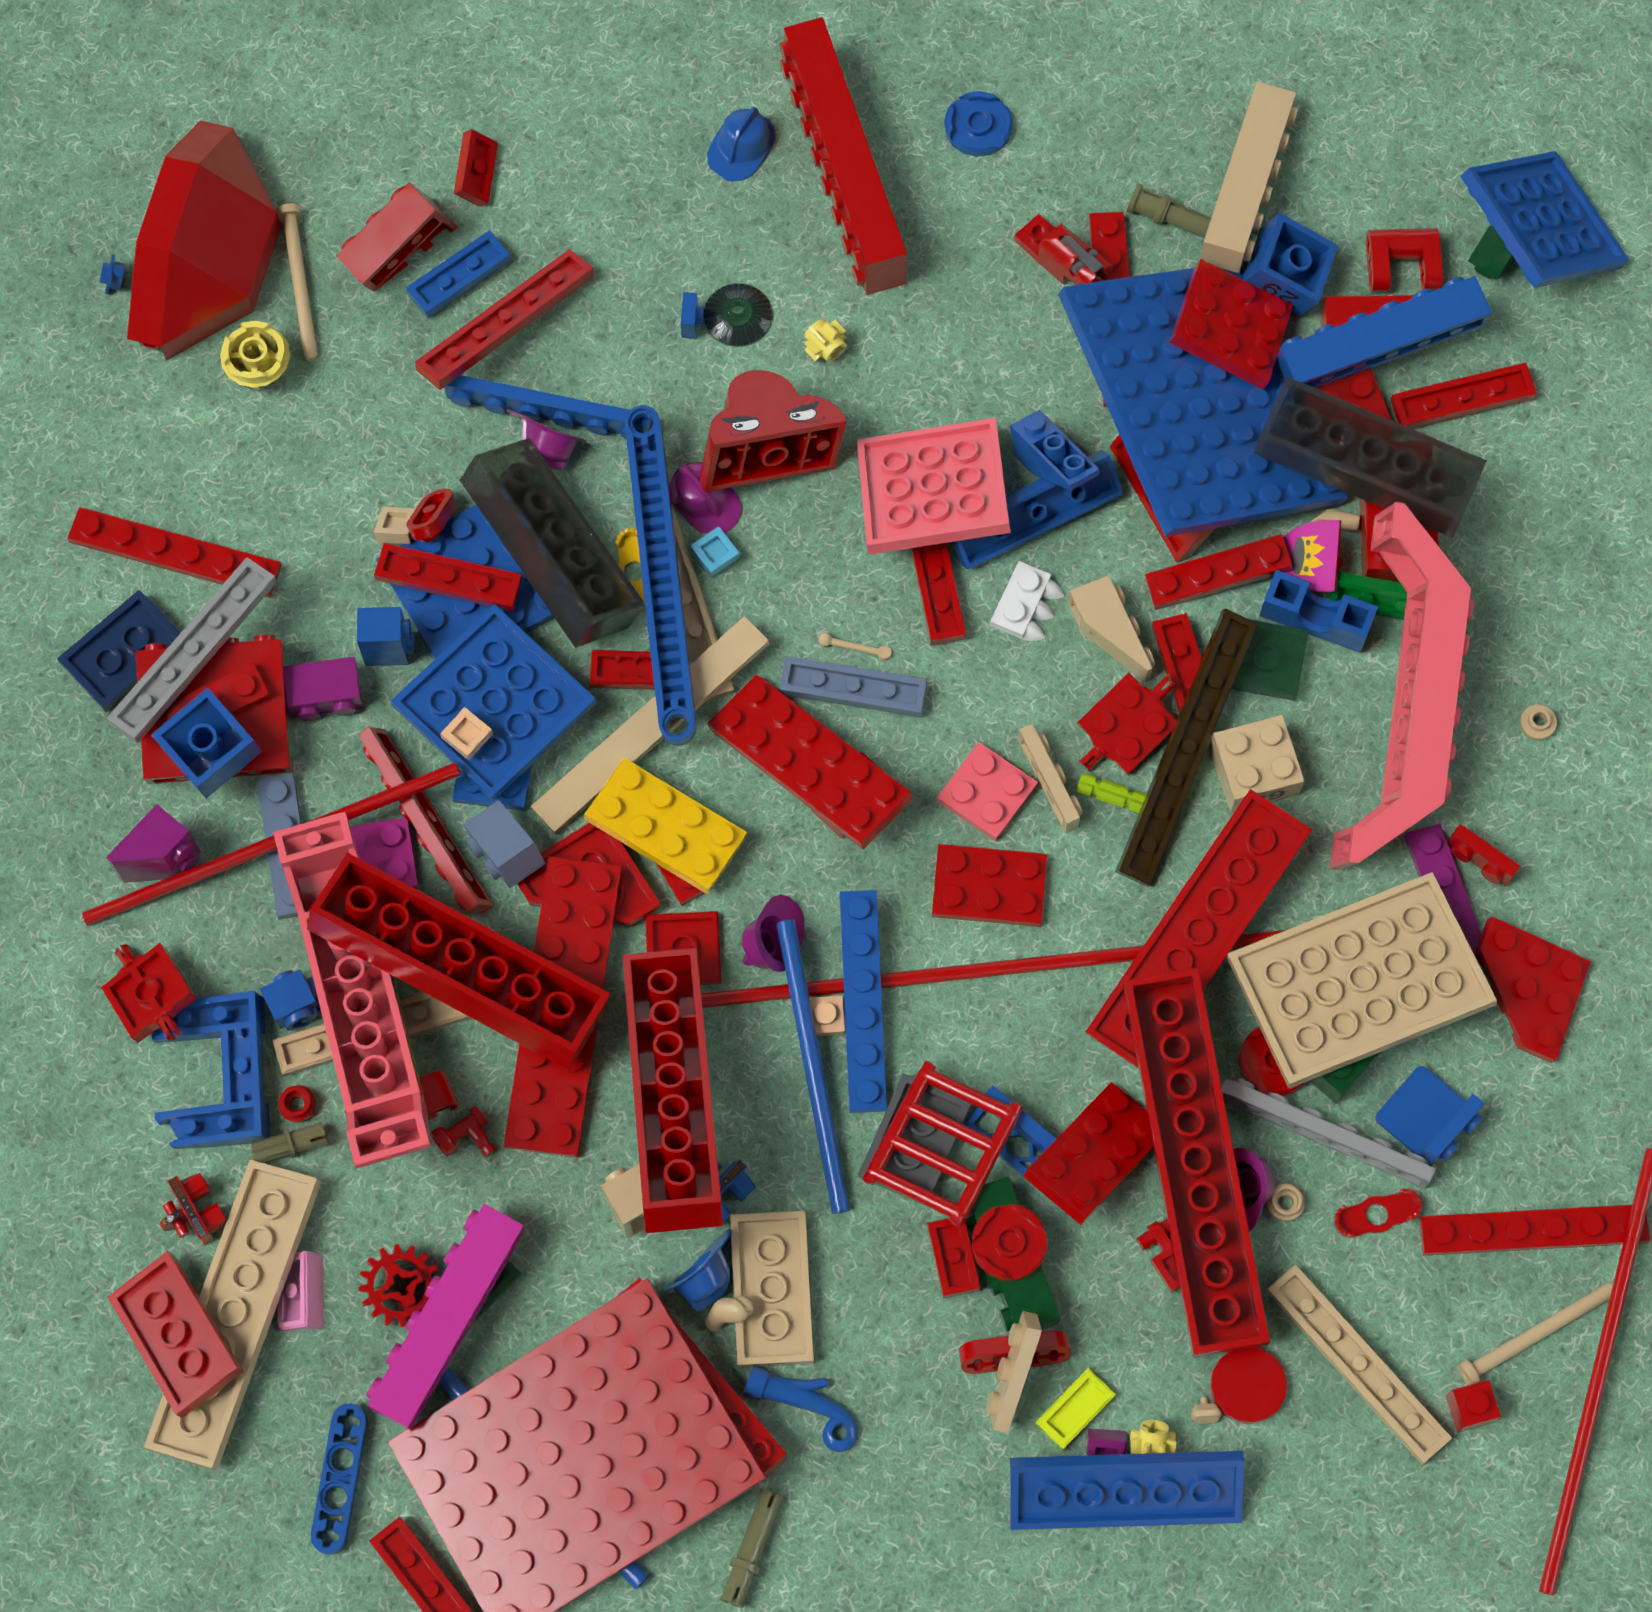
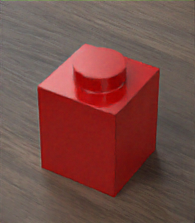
M1489 1380L1453 1389L1445 1396L1457 1433L1493 1424L1501 1418Z

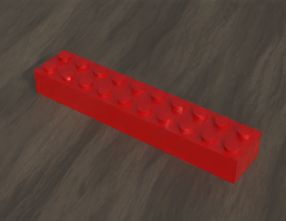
M1196 967L1124 980V993L1192 1356L1197 1358L1267 1346L1270 1343L1199 969Z

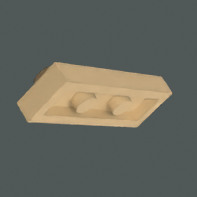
M1033 724L1019 729L1018 742L1064 833L1066 834L1077 829L1080 815H1082L1081 806L1075 795L1069 796L1063 785L1066 783V777L1058 763L1053 765L1048 755L1051 750L1045 735L1042 732L1037 734Z
M1022 1311L1019 1323H1013L1008 1339V1344L1011 1348L1008 1357H1002L999 1363L997 1379L1000 1381L996 1392H990L986 1405V1413L990 1414L993 1430L1009 1432L1042 1332L1037 1314Z

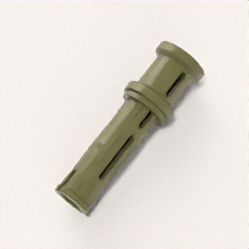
M1139 183L1136 185L1126 211L1128 213L1138 212L1153 218V222L1156 224L1166 222L1202 237L1206 236L1211 221L1210 216L1172 202V198L1167 194L1160 196L1145 190L1143 185Z

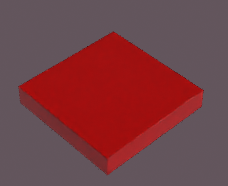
M718 911L648 914L645 916L647 952L697 948L700 985L722 984Z

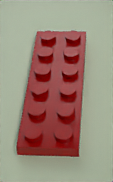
M757 674L707 723L709 729L716 736L863 850L913 800L912 794L908 789Z

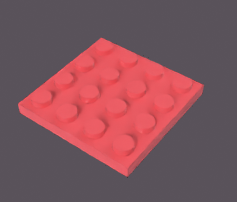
M996 417L857 439L866 545L869 555L1011 533Z

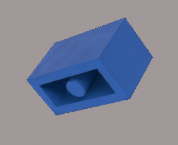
M401 607L357 608V644L365 666L408 665L409 653H415L414 632H411L410 619L404 618Z

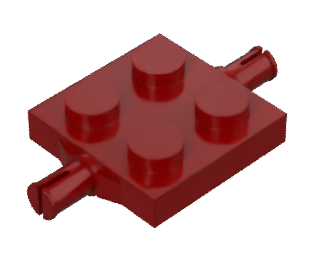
M1128 672L1076 723L1089 736L1094 746L1079 760V763L1083 766L1092 756L1094 757L1084 767L1088 772L1105 757L1115 762L1119 768L1128 774L1173 730L1177 720L1165 709L1161 701L1177 687L1172 681L1163 691L1161 690L1171 680L1167 675L1150 690L1142 686Z
M158 943L148 952L137 957L134 956L129 945H120L123 952L117 948L115 954L120 959L123 967L101 989L128 1034L136 1043L141 1042L160 1027L167 1040H176L175 1035L180 1037L181 1030L176 1025L173 1017L197 999L196 995L168 950L161 943Z

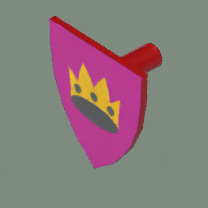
M1322 520L1306 523L1291 530L1283 537L1293 567V571L1286 573L1309 581L1308 587L1311 591L1336 592L1338 568L1341 567L1343 562L1339 556L1342 521Z

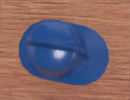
M754 106L751 109L733 111L726 117L725 122L709 147L707 158L710 169L730 182L742 181L751 177L759 168L775 140V129L771 121L759 114L758 109Z
M730 1228L721 1234L689 1269L672 1280L663 1291L668 1292L674 1289L697 1311L703 1310L718 1299L726 1291L730 1281V1269L721 1251V1247L730 1237L732 1229Z

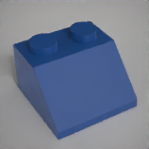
M206 688L151 734L206 799L262 752L252 737L209 688Z

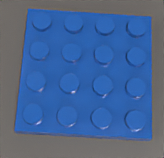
M1557 151L1471 167L1460 176L1468 187L1470 195L1476 199L1485 213L1488 222L1495 228L1505 243L1507 251L1513 255L1523 270L1525 278L1534 288L1621 269L1629 261V258Z
M501 492L450 518L441 530L440 536L435 540L422 542L421 540L412 539L411 544L400 545L409 549L522 574L523 581L514 612L500 610L525 633L570 610L567 600ZM390 584L434 659L491 608L486 605Z
M494 604L390 702L451 763L456 762L459 770L493 802L596 704V699ZM464 707L493 731V735L470 760L444 741L440 735Z

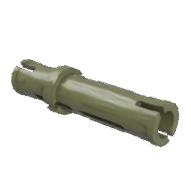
M760 1489L759 1498L737 1557H733L729 1564L732 1570L723 1594L720 1596L721 1601L727 1604L732 1602L731 1605L738 1608L744 1607V1601L752 1579L759 1574L761 1568L758 1566L780 1504L784 1497L777 1493L775 1496L772 1495V1491Z

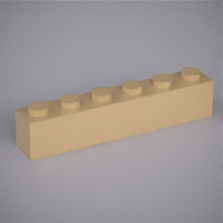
M1256 82L1203 242L1200 259L1218 268L1239 273L1243 260L1250 262L1256 242L1250 240L1251 234H1259L1264 214L1259 213L1261 206L1268 207L1273 187L1267 185L1269 179L1276 181L1282 162L1276 159L1278 153L1285 154L1290 134L1285 133L1286 126L1293 128L1299 108L1293 106L1296 92Z

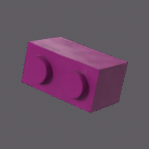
M355 656L284 666L287 707L292 718L298 717L302 721H311L319 718V714L334 712L335 715L346 716L353 714L355 709L364 708L359 667Z

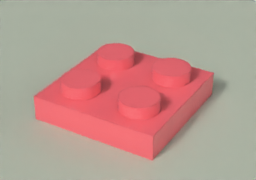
M978 742L938 795L937 802L996 842L1035 790L1038 782Z

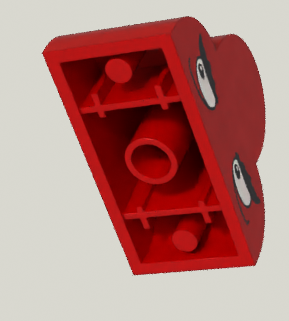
M751 370L741 373L729 385L724 410L719 412L710 424L699 475L701 487L704 492L833 469L835 468L847 421L836 405L817 396H798L793 385L776 373L765 370Z

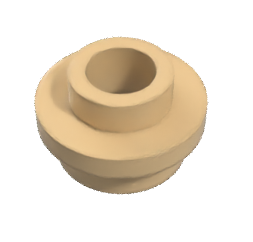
M1536 704L1529 706L1520 717L1521 730L1527 737L1534 740L1547 739L1553 734L1557 726L1555 714L1544 705ZM1536 716L1543 718L1545 725H1536L1533 718Z
M1286 1183L1275 1186L1273 1195L1267 1202L1270 1214L1277 1220L1285 1222L1298 1218L1305 1207V1199L1302 1192L1296 1186ZM1281 1197H1288L1292 1201L1290 1209L1280 1207L1279 1199Z

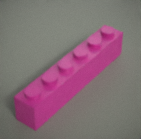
M485 1203L480 1211L474 1209L469 1215L463 1227L468 1232L461 1244L455 1242L451 1246L444 1260L448 1266L442 1277L435 1276L425 1292V1296L429 1299L423 1310L416 1309L413 1312L405 1328L410 1331L402 1345L398 1342L394 1345L386 1360V1363L390 1365L383 1379L377 1376L367 1392L366 1397L371 1399L368 1403V1407L371 1410L409 1431L417 1422L525 1233L523 1224Z

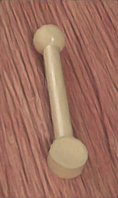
M822 633L818 637V642L823 647L834 645L877 655L882 661H886L891 657L892 651L888 646L874 648L835 639L828 633Z

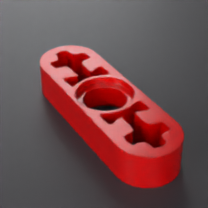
M1060 1330L1042 1331L1030 1367L1058 1364L1067 1360L1071 1355L1068 1335ZM1009 1336L972 1340L961 1345L959 1348L961 1369L969 1374L997 1372L1002 1357H1008L1011 1348L1008 1344Z

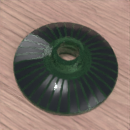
M743 283L728 284L717 289L708 298L704 307V324L709 334L724 345L731 347L749 346L759 341L768 332L772 323V307L765 294L756 287ZM735 306H740L744 309L739 314L733 313L731 310Z

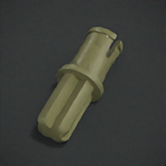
M319 1122L318 1124L290 1132L287 1128L283 1134L253 1142L251 1149L254 1160L262 1163L287 1155H292V1158L296 1157L295 1153L323 1145L327 1146L328 1143L323 1124Z

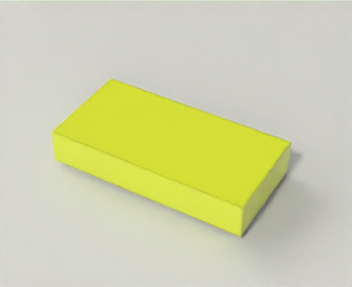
M1087 1368L1035 1424L1063 1451L1116 1394Z

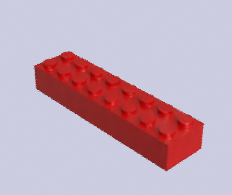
M820 17L784 27V41L779 43L783 58L780 60L781 71L785 80H791L793 88L790 89V95L794 108H801L803 117L800 118V124L805 138L811 136L813 144L810 147L812 160L815 167L821 166L824 176H820L825 196L831 195L834 205L831 206V213L836 226L842 225L844 235L841 236V241L846 256L852 254L855 265H852L851 268L857 286L863 285L866 295L905 285L907 252L824 18Z
M348 852L309 910L307 930L569 1071L605 1012L610 996L609 992Z
M697 948L623 955V968L646 1234L723 1226Z

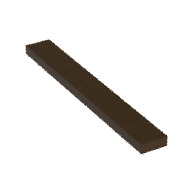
M1223 609L1220 613L1115 870L1116 873L1147 887L1152 885L1257 626V623L1231 610Z

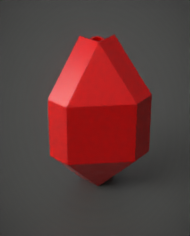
M200 120L165 156L136 241L127 339L137 341L142 346L150 349L161 347L166 361L254 312L281 229L277 212L233 127Z

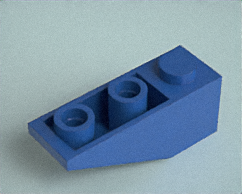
M1041 410L1010 425L1014 456L1033 475L1072 490L1100 474V469Z

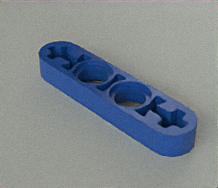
M352 1403L339 1406L334 1411L331 1419L312 1524L311 1542L320 1553L325 1555H335L341 1552L346 1545L362 1461L368 1418L358 1405ZM349 1412H354V1417L360 1420L359 1426H352L350 1432L351 1440L358 1439L356 1446L345 1441L335 1443L336 1436L343 1439L345 1437L346 1428L340 1423V1419L347 1418ZM339 1450H349L354 1456L352 1466L344 1471L335 1469L332 1461L334 1454ZM333 1488H342L347 1494L346 1503L339 1509H331L326 1504V1495ZM323 1512L334 1517L344 1516L342 1523L337 1520L334 1521L333 1531L339 1535V1540L332 1541L328 1548L325 1547V1542L319 1539L320 1533H326L329 1526L328 1519L321 1520Z

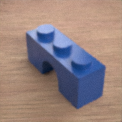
M1279 570L1275 571L1262 605L1260 617L1361 653L1378 606L1345 594L1339 601L1321 598L1310 591L1308 587L1309 581Z

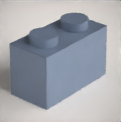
M500 800L463 824L470 836L465 842L477 859L484 856L486 860L483 862V865L494 880L501 877L509 888L546 864L534 841Z

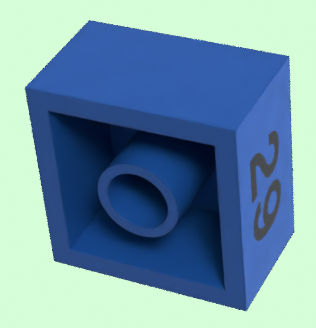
M1279 213L1260 228L1250 262L1247 264L1242 280L1292 304L1291 314L1299 317L1319 302L1338 245L1284 214Z

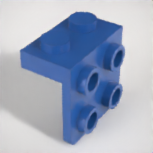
M1419 1066L1377 1112L1375 1120L1413 1154L1428 1160V1165L1432 1166L1438 1158L1445 1162L1457 1149L1459 1144L1454 1140L1462 1130L1469 1135L1483 1117L1478 1112L1485 1103L1474 1094L1465 1101L1426 1067Z

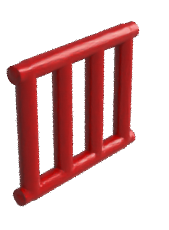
M925 1061L875 1152L862 1180L871 1185H875L878 1182L950 1217L949 1222L961 1228L1018 1121L1023 1106L1014 1102L1007 1105L935 1071L937 1067L931 1062ZM928 1084L1002 1118L992 1138L919 1104ZM911 1117L983 1150L984 1153L975 1170H971L902 1137ZM894 1149L966 1183L967 1186L958 1203L956 1204L885 1170L884 1168Z

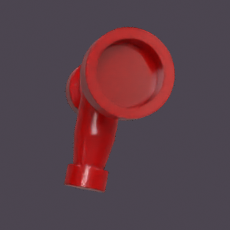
M476 1105L469 1109V1115L449 1129L437 1127L430 1132L434 1142L446 1157L455 1152L457 1148L456 1141L466 1134L481 1149V1153L485 1158L497 1150L495 1145L490 1143L487 1134L482 1129L488 1122Z

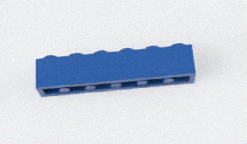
M1476 276L1465 280L1463 277H1457L1448 281L1443 288L1438 290L1424 289L1414 294L1408 301L1402 303L1391 301L1383 305L1378 312L1369 315L1362 312L1352 316L1347 320V323L1337 327L1329 324L1315 331V335L1304 339L1301 336L1288 339L1280 347L1276 361L1292 397L1482 328L1487 325L1492 311Z

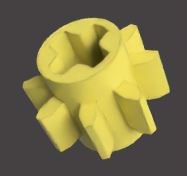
M824 319L816 321L808 328L804 335L808 340L805 342L807 346L805 351L815 362L821 357L827 362L834 361L847 347V344L844 342L847 338L844 335L846 330L836 319L831 323Z
M1146 1420L1140 1424V1431L1131 1430L1130 1454L1176 1453V1433L1169 1432V1426L1162 1421Z

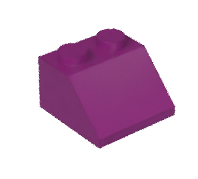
M156 804L113 849L106 859L119 879L124 883L164 880L195 867L201 851L189 830Z

